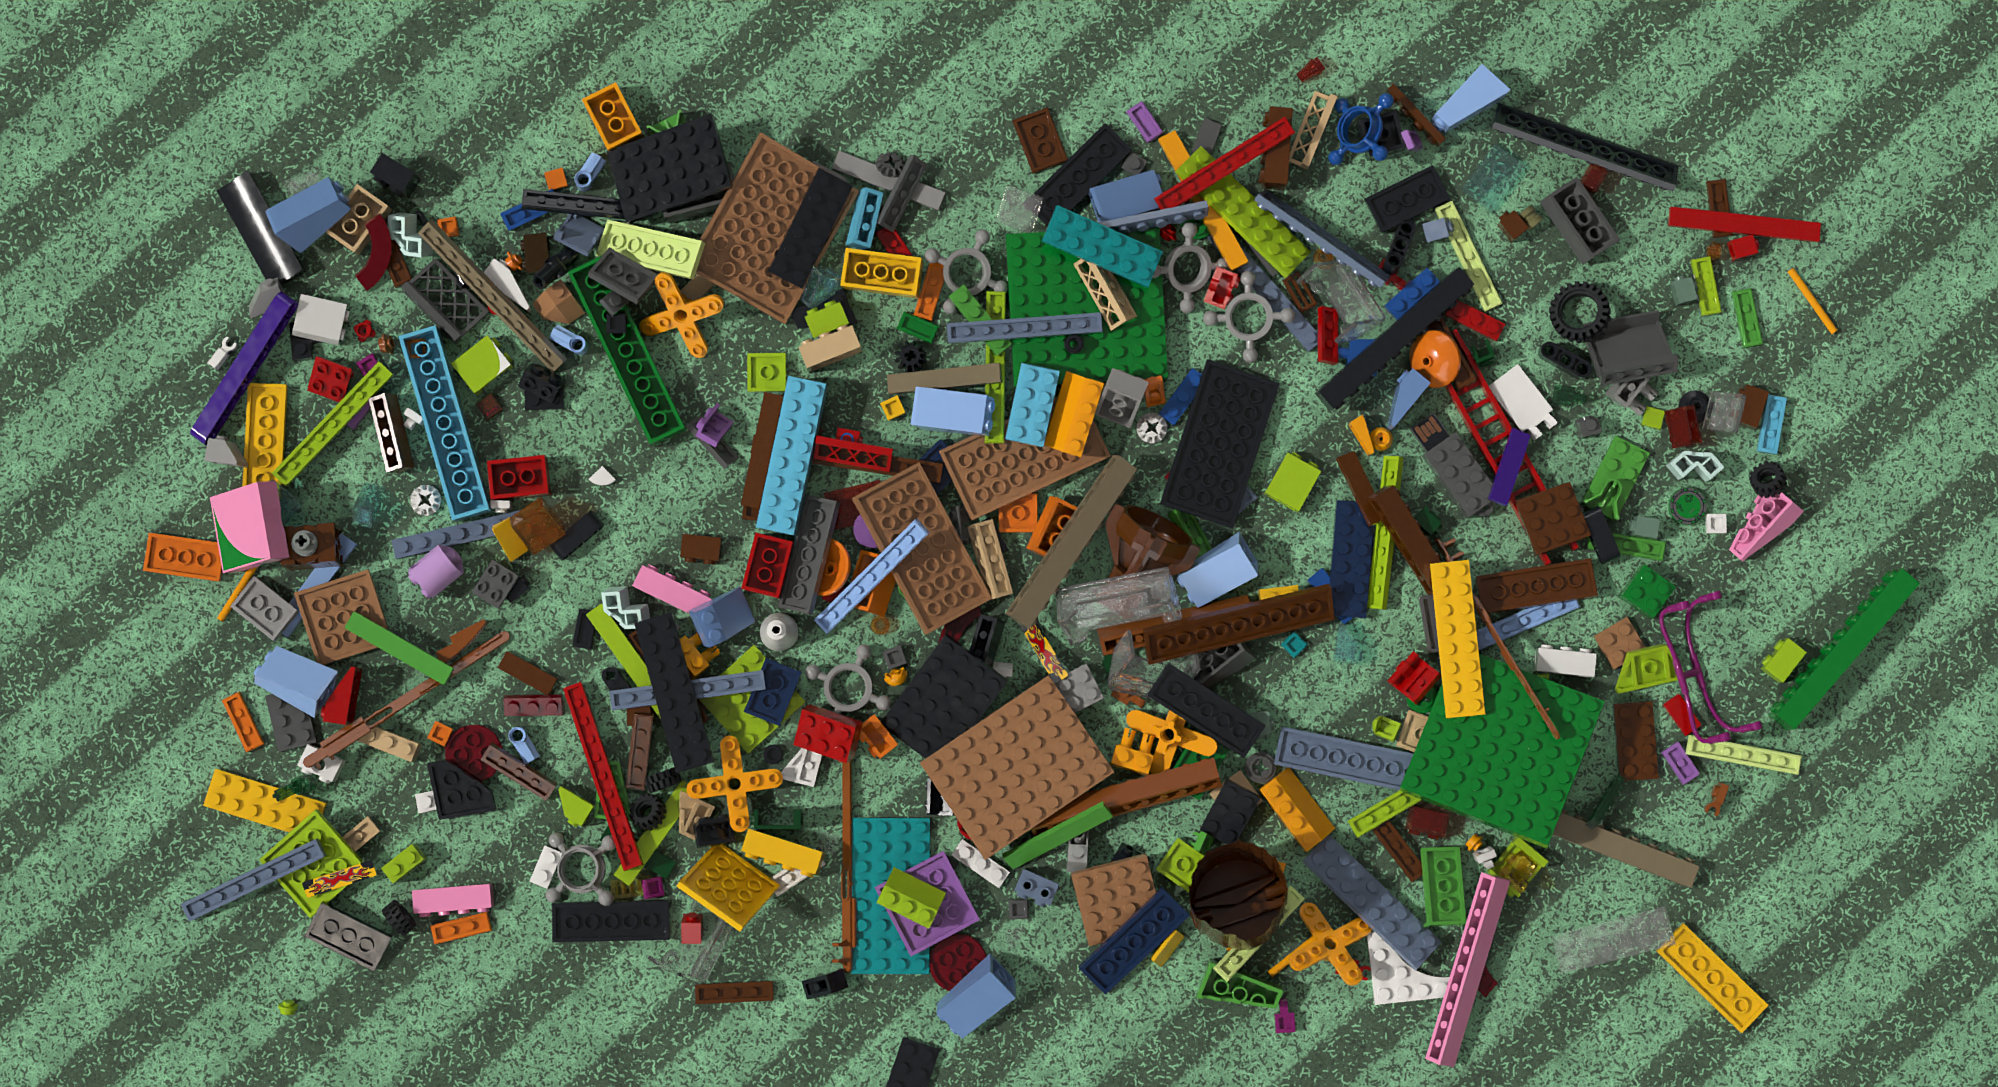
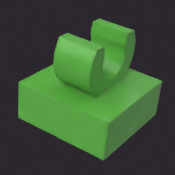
M1202 831L1200 833L1193 832L1198 838L1195 843L1190 841L1189 844L1193 846V849L1206 854V851H1209L1212 846L1214 837Z

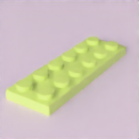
M607 219L596 256H602L610 247L647 269L694 280L705 242Z

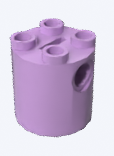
M438 544L409 568L408 577L415 585H420L422 588L421 592L427 599L434 598L464 573L462 558L453 548Z

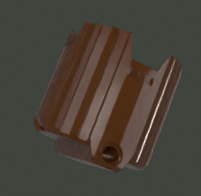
M1240 840L1232 844L1220 846L1212 851H1206V855L1197 863V867L1191 877L1192 884L1189 886L1190 915L1195 928L1201 934L1208 936L1214 943H1218L1225 948H1234L1237 951L1252 949L1269 941L1271 935L1279 928V924L1284 917L1288 897L1286 878L1283 875L1284 873H1282L1283 871H1281L1282 869H1280L1281 867L1276 856L1272 857L1264 848H1260L1250 842L1244 843Z

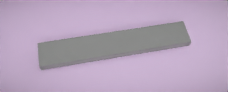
M842 151L838 152L832 167L833 170L889 192L892 191L898 177L884 176L878 171L875 164ZM919 182L910 200L939 211L945 192Z

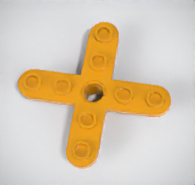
M666 272L659 273L655 278V285L668 310L643 318L639 324L641 332L647 336H653L677 327L691 355L696 358L704 357L708 352V345L696 321L721 312L724 307L723 299L719 295L712 294L693 301L686 298L684 294H681L671 274Z
M1132 710L1126 716V722L1129 727L1159 738L1150 767L1151 774L1170 769L1178 746L1204 756H1211L1218 749L1217 741L1214 738L1186 728V720L1170 710L1166 720L1141 710ZM1167 729H1171L1174 732L1173 739L1167 737Z
M725 736L720 742L724 775L692 780L688 783L686 791L693 799L726 795L730 825L733 830L743 832L748 829L750 824L746 792L779 787L783 782V775L777 769L743 773L739 741L734 736ZM739 779L741 782L740 788L736 790L731 789V780Z
M1304 903L1299 910V915L1316 941L1292 953L1289 958L1290 967L1296 971H1303L1322 960L1330 961L1346 984L1350 986L1358 985L1362 980V972L1345 947L1366 937L1372 929L1359 917L1333 930L1315 904Z

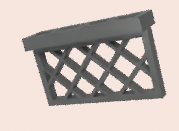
M435 258L414 278L401 286L402 292L457 345L461 338L478 324L489 311L466 288L457 290V286L459 287L456 283L457 279ZM435 264L441 269V276H430V269ZM419 279L427 280V289H418L414 284ZM429 280H441V290L429 289ZM443 280H452L454 282V290H443ZM429 293H440V303L431 302L429 300ZM443 293H454V303H443ZM456 293L466 294L468 296V303H456ZM442 306H454V316H445L442 313ZM456 307H468L467 316H456ZM470 307H479L483 312L478 317H471ZM456 320H467V327L460 331L456 327Z

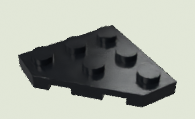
M444 759L427 763L439 820L497 809L493 790L450 760Z

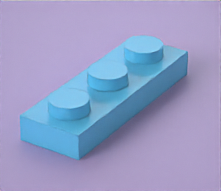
M1768 394L1762 416L1757 452L1777 454L1787 398Z

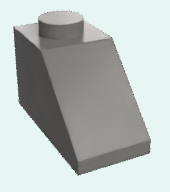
M278 277L266 279L259 284L249 305V315L251 318L264 314L274 297L279 292L285 293Z
M217 436L216 439L208 438L204 461L248 467V463L236 443L228 441V437Z

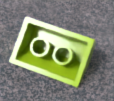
M893 867L876 903L929 929L946 892Z

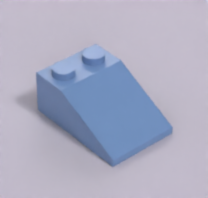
M1413 368L1409 372L1405 370L1397 379L1399 384L1395 389L1387 424L1389 431L1395 427L1430 384L1426 378Z
M740 586L688 610L703 646L709 648L729 639L755 622Z

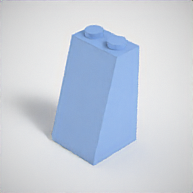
M1481 64L1435 113L1431 119L1432 125L1439 132L1442 131L1445 134L1501 101L1510 89Z
M916 387L911 425L927 431L989 436L993 426L991 418L992 412L995 410L994 398L982 394Z
M1238 532L1195 559L1190 569L1178 574L1177 580L1182 588L1185 587L1188 591L1187 597L1192 604L1195 603L1197 608L1257 577L1259 563L1241 533Z
M276 646L273 651L270 650L264 659L265 662L262 666L258 665L253 674L255 675L254 684L315 718L335 690L338 672Z

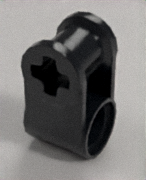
M608 667L602 672V679L609 688V691L632 688L617 668ZM608 671L616 673L614 681L607 679Z

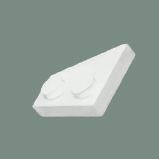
M801 748L782 770L783 779L814 787L822 755Z

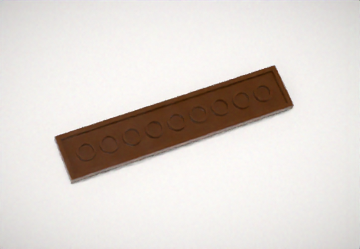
M1328 583L1143 628L1147 662L1151 665L1334 620L1331 586Z

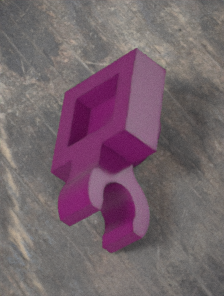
M1280 998V1013H1274L1275 1033L1295 1032L1294 1012H1288L1287 999Z

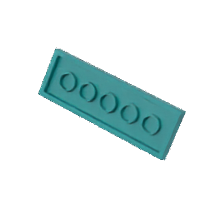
M1058 205L1055 207L1041 241L1146 288L1149 287L1163 253L1161 250Z

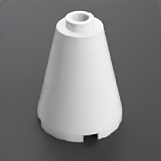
M774 613L762 622L760 637L764 645L769 649L784 651L795 644L798 638V626L791 616L784 613ZM779 627L780 632L775 634L774 629Z

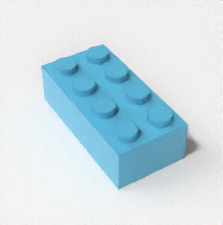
M1021 362L1005 439L1044 447L1059 370Z

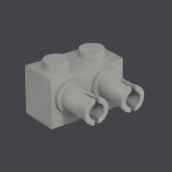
M1648 377L1612 384L1605 395L1618 406L1629 407L1639 416L1643 413L1641 409L1645 411L1646 406L1635 398L1638 393L1641 392L1651 401L1655 398L1653 394L1657 396L1658 391L1647 383L1650 379Z

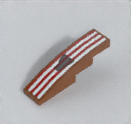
M483 619L449 636L453 644L435 652L438 659L447 664L455 659L476 640L487 626V620Z

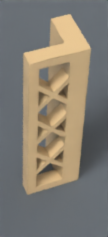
M1317 91L1314 92L1291 148L1289 163L1308 170L1338 96L1333 94L1327 96ZM1316 97L1327 101L1324 108L1316 109L1314 104ZM1316 114L1319 120L1318 125L1310 128L1307 119L1309 116ZM1309 131L1312 138L1311 142L1303 145L1300 136ZM1302 149L1305 155L1303 162L1292 159L1295 151Z
M1080 259L1074 263L1075 268L1111 331L1137 317L1112 272L1087 262L1090 267L1088 273L1085 272L1081 265L1085 260ZM1093 279L1098 281L1099 289H1095L1092 285ZM1102 295L1107 297L1109 301L1108 306L1103 304ZM1112 312L1116 313L1120 320L1115 324L1111 318Z
M993 519L967 526L980 576L992 599L1013 594Z

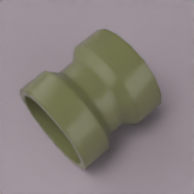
M1532 204L1519 214L1529 227L1528 231L1544 219L1535 212Z

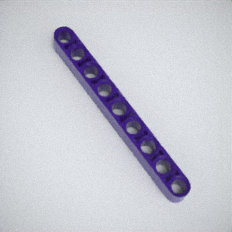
M279 292L274 297L196 420L190 435L206 446L208 438H216L298 308V302L283 292Z

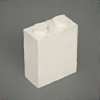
M301 294L292 335L338 345L339 340L344 339L346 329H342L343 322L348 321L350 312L346 310L347 304Z

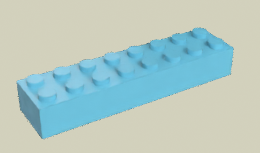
M788 376L756 527L759 529L792 536L797 535L816 446V435L818 436L828 390L826 383Z

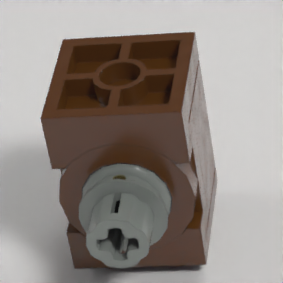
M321 523L313 526H283L289 557L278 560L282 566L290 571L344 567L343 555H340L342 545L339 539L342 528L337 524Z

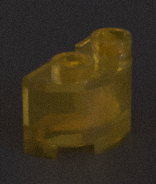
M1521 850L1516 854H1509L1505 859L1507 863L1499 871V875L1504 879L1510 880L1509 885L1519 893L1525 892L1529 884L1527 880L1534 874L1537 865Z

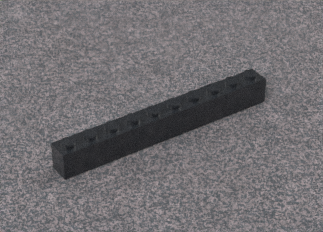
M1460 267L1454 269L1314 394L1329 411L1334 408L1336 410L1341 408L1345 404L1344 399L1348 396L1353 397L1360 391L1358 387L1362 383L1364 385L1368 384L1374 378L1372 375L1376 371L1380 373L1388 366L1386 362L1389 359H1396L1402 353L1400 350L1404 346L1408 348L1416 341L1414 339L1416 335H1423L1429 330L1430 327L1428 325L1432 321L1435 323L1444 316L1442 312L1446 309L1451 310L1458 304L1456 300L1460 296L1462 298L1466 297L1472 291L1470 288L1474 283Z

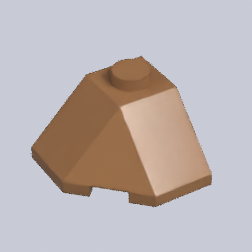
M561 279L547 288L532 303L543 320L571 324L585 314Z

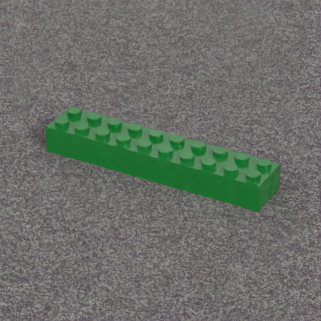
M600 256L568 271V274L646 438L653 447L687 429L627 304L615 313L627 314V334H607L606 314L610 313L599 301L612 290L588 277V272L602 257Z
M1903 568L1893 569L1891 572L1887 571L1882 576L1883 582L1879 586L1875 585L1870 590V597L1867 600L1863 599L1857 605L1858 611L1854 615L1850 614L1845 619L1844 623L1846 625L1833 633L1831 636L1833 640L1821 647L1819 650L1821 654L1808 662L1807 667L1809 668L1804 673L1800 672L1794 679L1796 683L1792 687H1787L1782 693L1784 697L1779 702H1774L1769 708L1771 712L1768 716L1784 730H1795L1918 587L1920 583Z

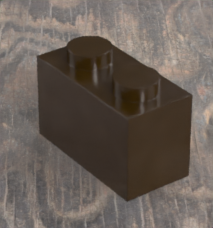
M546 232L523 235L524 240H521V250L525 252V259H522V266L528 275H534L545 265L544 261L550 257L549 235Z

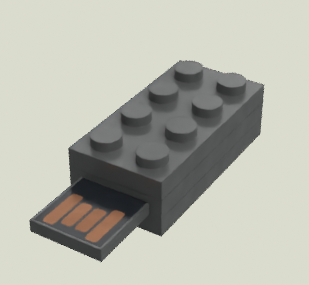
M1434 412L1410 428V431L1426 452L1422 455V458L1464 517L1468 518L1474 513L1480 517L1489 515L1493 510V503L1488 500V496L1493 484L1458 434L1455 432L1450 436ZM1484 506H1487L1486 510L1481 511Z

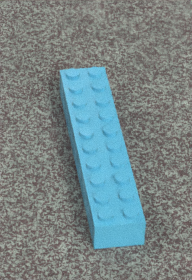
M434 325L398 336L452 521L458 522L493 511L490 508V500L440 329ZM425 338L426 342L421 341L418 343L410 344L411 355L417 354L419 357H421L411 359L406 341L412 339ZM422 346H426L427 353L424 355H420L423 354Z

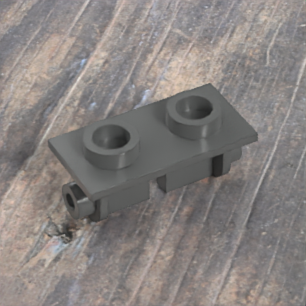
M964 506L951 507L949 518L963 545H968L971 538L968 528L963 527V524L970 523L969 515Z

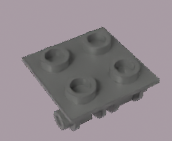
M491 560L472 593L499 609L519 576L503 565Z

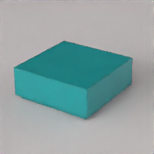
M1294 631L1280 645L1295 658L1308 644Z

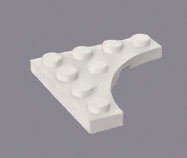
M1371 930L1370 934L1367 935L1374 1005L1444 998L1450 977H1435L1414 970L1376 932Z

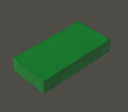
M905 311L897 326V330L930 344L933 343L939 329L938 325Z

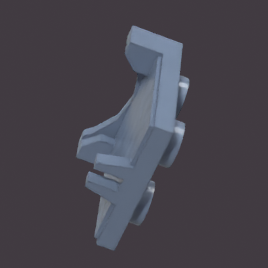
M569 214L564 223L555 231L554 239L588 257L602 237L604 228L580 215Z

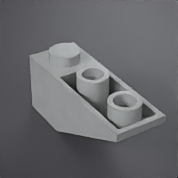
M1089 830L1068 841L1067 872L1087 868Z

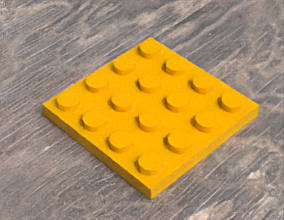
M718 845L712 846L678 882L676 887L741 932L778 890L780 885L726 846Z

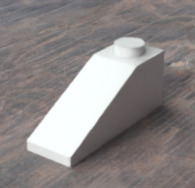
M493 259L484 271V274L508 298L530 313L532 309L513 273L508 269L509 266L502 259L499 262Z

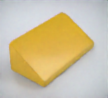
M510 517L493 525L492 531L510 562L528 551L526 544Z
M1175 929L1162 941L1150 957L1151 960L1162 967L1184 939V935Z

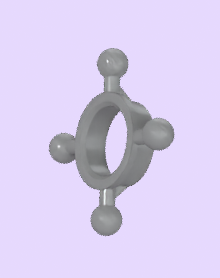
M1193 223L1183 225L1184 244L1176 247L1169 253L1164 266L1157 265L1152 277L1155 279L1160 274H1165L1171 285L1184 293V299L1180 302V309L1183 313H1191L1194 310L1195 303L1191 299V292L1199 290L1206 284L1211 270H1215L1218 266L1229 271L1224 258L1211 263L1208 253L1203 248L1193 245V237L1197 233V227ZM1195 252L1200 259V271L1193 281L1181 284L1174 276L1175 262L1183 253Z
M985 229L976 232L974 248L958 249L951 253L948 258L941 256L935 248H929L925 252L927 262H938L944 265L943 277L945 283L953 292L959 287L951 279L950 268L953 261L962 255L974 256L982 266L981 280L976 286L968 289L972 295L978 294L986 286L993 288L994 291L1008 292V284L1005 281L1000 280L996 282L990 279L991 267L989 261L980 252L983 245L990 241V233ZM950 299L946 300L943 304V310L947 314H954L958 310Z
M1245 271L1240 277L1245 293L1231 300L1225 314L1207 311L1203 316V321L1208 326H1214L1217 322H1226L1227 328L1235 337L1246 341L1243 359L1248 363H1253L1258 358V353L1254 349V340L1260 339L1267 334L1273 320H1282L1284 323L1293 322L1295 312L1291 308H1285L1281 312H1273L1270 304L1264 297L1252 293V285L1255 283L1256 277L1253 272ZM1246 300L1257 301L1266 311L1265 325L1254 334H1244L1238 331L1232 320L1235 307Z
M866 644L857 647V659L854 664H840L834 667L828 674L821 672L820 668L815 664H811L805 669L807 678L811 680L818 678L825 681L824 693L828 702L835 707L833 711L835 713L841 714L842 711L858 710L868 700L875 703L877 708L883 711L891 706V699L888 696L872 694L871 678L862 668L864 660L868 659L871 655V648ZM846 670L859 673L865 682L863 697L857 703L851 705L839 703L831 691L834 677Z
M552 833L549 837V844L554 848H559L563 853L557 866V873L561 883L556 888L552 887L546 891L545 897L547 901L551 903L558 902L561 898V893L567 888L575 893H588L594 890L599 895L598 900L600 904L604 906L612 904L614 895L612 892L604 890L600 885L606 872V865L602 855L607 850L611 851L616 848L612 835L605 836L602 839V845L595 849L589 845H576L568 848L564 843V837L561 833ZM576 852L589 854L596 865V873L593 880L585 886L572 884L565 873V865L568 858Z

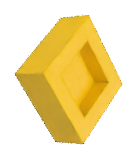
M898 395L880 403L888 421L905 414Z

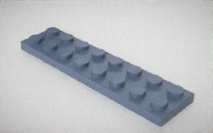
M1268 190L1262 191L1255 198V201L1258 202L1257 205L1261 209L1271 211L1273 217L1281 222L1284 220L1289 224L1291 230L1297 233L1301 232L1305 235L1304 238L1307 241L1320 245V249L1323 252L1333 254L1337 257L1336 260L1340 264H1347L1353 268L1352 272L1358 276L1363 275L1366 277L1368 283L1372 286H1379L1381 288L1390 279L1391 275L1385 273L1384 270Z
M1281 726L1274 765L1400 790L1413 753Z
M1330 834L1319 842L1302 861L1414 970H1417L1441 943L1428 928H1423V924Z

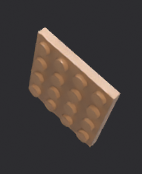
M369 569L294 593L316 662L324 665L377 648L375 645L344 628L353 611L389 630Z
M1146 853L1071 872L1089 946L1106 941L1156 893Z

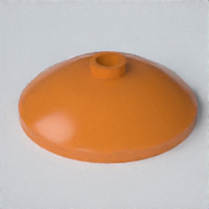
M1438 330L1426 331L1423 335H1419L1410 348L1409 362L1411 369H1415L1430 382L1428 387L1440 388L1449 385L1455 380L1461 367V355L1456 342L1448 334Z
M834 539L831 540L818 592L819 596H829L839 591L846 583L850 573L851 562L849 553L842 543Z

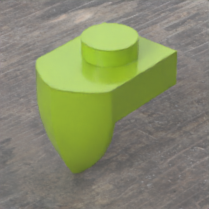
M1384 716L1376 717L1372 722L1374 734L1393 743L1395 742L1402 726L1401 723Z

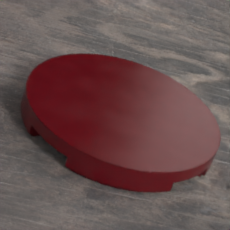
M467 725L456 730L448 739L445 747V759L450 760L482 782L491 778L498 770L480 759L492 742L502 749L503 746L499 737L491 729L481 725Z
M953 934L939 941L933 948L929 962L930 972L940 987L950 991L987 955L982 945L976 939L964 934Z

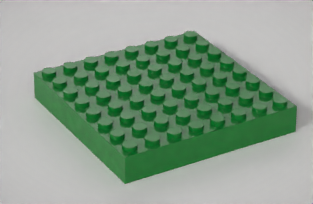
M1159 227L1126 234V236L1161 250ZM1045 232L1006 234L1010 319L1100 313L1074 266V263L1079 261L1080 258L1041 242ZM1161 257L1158 262L1159 266H1161ZM1085 261L1081 265L1085 272L1089 273L1090 267ZM1114 274L1137 317L1111 331L1101 314L1102 333L1078 334L1082 338L1084 346L1077 354L1067 352L1064 347L1065 339L1070 335L1011 339L1014 389H1016L1021 362L1059 370L1056 387L1062 386L1066 371L1106 384L1112 368L1123 370L1127 374L1140 377L1143 380L1153 376H1162L1163 381H1167L1168 369L1162 274L1155 279L1152 278L1147 288ZM1093 279L1092 285L1095 289H1099L1098 281ZM1102 295L1103 304L1108 306L1109 301L1107 297ZM1112 312L1111 318L1115 324L1120 320L1116 313ZM1072 341L1070 343V346L1072 348H1076L1078 344L1077 342Z
M1479 654L1485 715L1446 719L1443 685L1441 684L1400 786V791L1548 849L1605 701L1520 669L1544 710L1549 708L1547 715L1560 735L1559 739H1555L1515 672L1511 671L1508 664Z

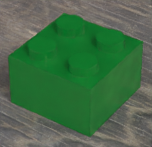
M1643 564L1639 566L1618 597L1647 618L1652 619L1659 612L1676 586Z

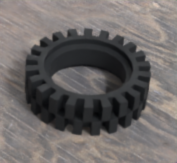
M1576 281L1574 285L1568 283L1565 289L1563 287L1559 289V294L1557 292L1554 294V300L1551 299V307H1549L1550 320L1556 332L1562 338H1567L1570 342H1573V340L1577 343H1581L1583 340L1585 343L1590 342V338L1596 339L1597 334L1601 335L1603 329H1607V322L1611 319L1610 304L1606 295L1599 287L1596 288L1594 284L1591 283L1589 285L1585 281H1583V284H1580L1579 281ZM1578 296L1591 298L1597 304L1598 309L1595 320L1584 328L1570 327L1564 322L1562 316L1566 303Z

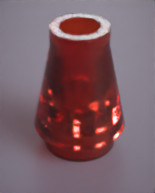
M1318 57L1311 58L1296 75L1303 83L1323 74L1322 71L1325 70V67Z

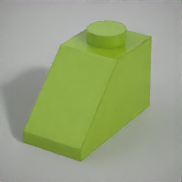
M560 786L558 790L564 816L568 818L567 822L575 827H578V825L584 826L595 805L567 788Z

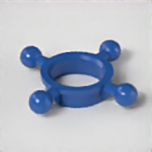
M1382 94L1378 100L1379 104L1373 108L1368 106L1349 108L1350 104L1347 99L1340 98L1336 100L1334 104L1335 110L1338 113H1343L1337 126L1340 148L1330 152L1328 156L1329 162L1332 165L1341 164L1344 159L1343 155L1347 150L1361 154L1372 149L1375 160L1383 161L1387 158V149L1384 146H1379L1377 142L1383 130V121L1380 113L1384 109L1390 108L1394 103V98L1391 94ZM1367 113L1370 117L1369 131L1363 140L1357 144H1352L1348 138L1349 126L1356 116Z

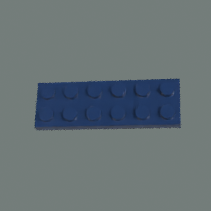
M1336 501L1329 584L1332 590L1334 616L1366 619L1373 526L1368 527L1357 502Z
M1162 887L1078 967L1106 995L1184 922L1190 914Z

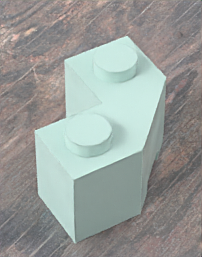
M399 212L388 215L390 237L398 243L404 255L425 257L433 254V248L417 233V214Z
M1692 451L1679 453L1665 465L1678 480L1694 469L1705 482L1711 480L1724 468L1713 453Z
M627 586L609 587L601 592L604 612L615 618L624 629H635L634 623L650 619L648 604L630 605Z

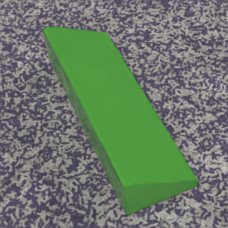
M1177 510L1167 514L1172 522L1176 523L1193 539L1192 543L1200 547V552L1196 559L1205 554L1207 550L1212 549L1195 516L1189 515L1188 517L1186 513Z

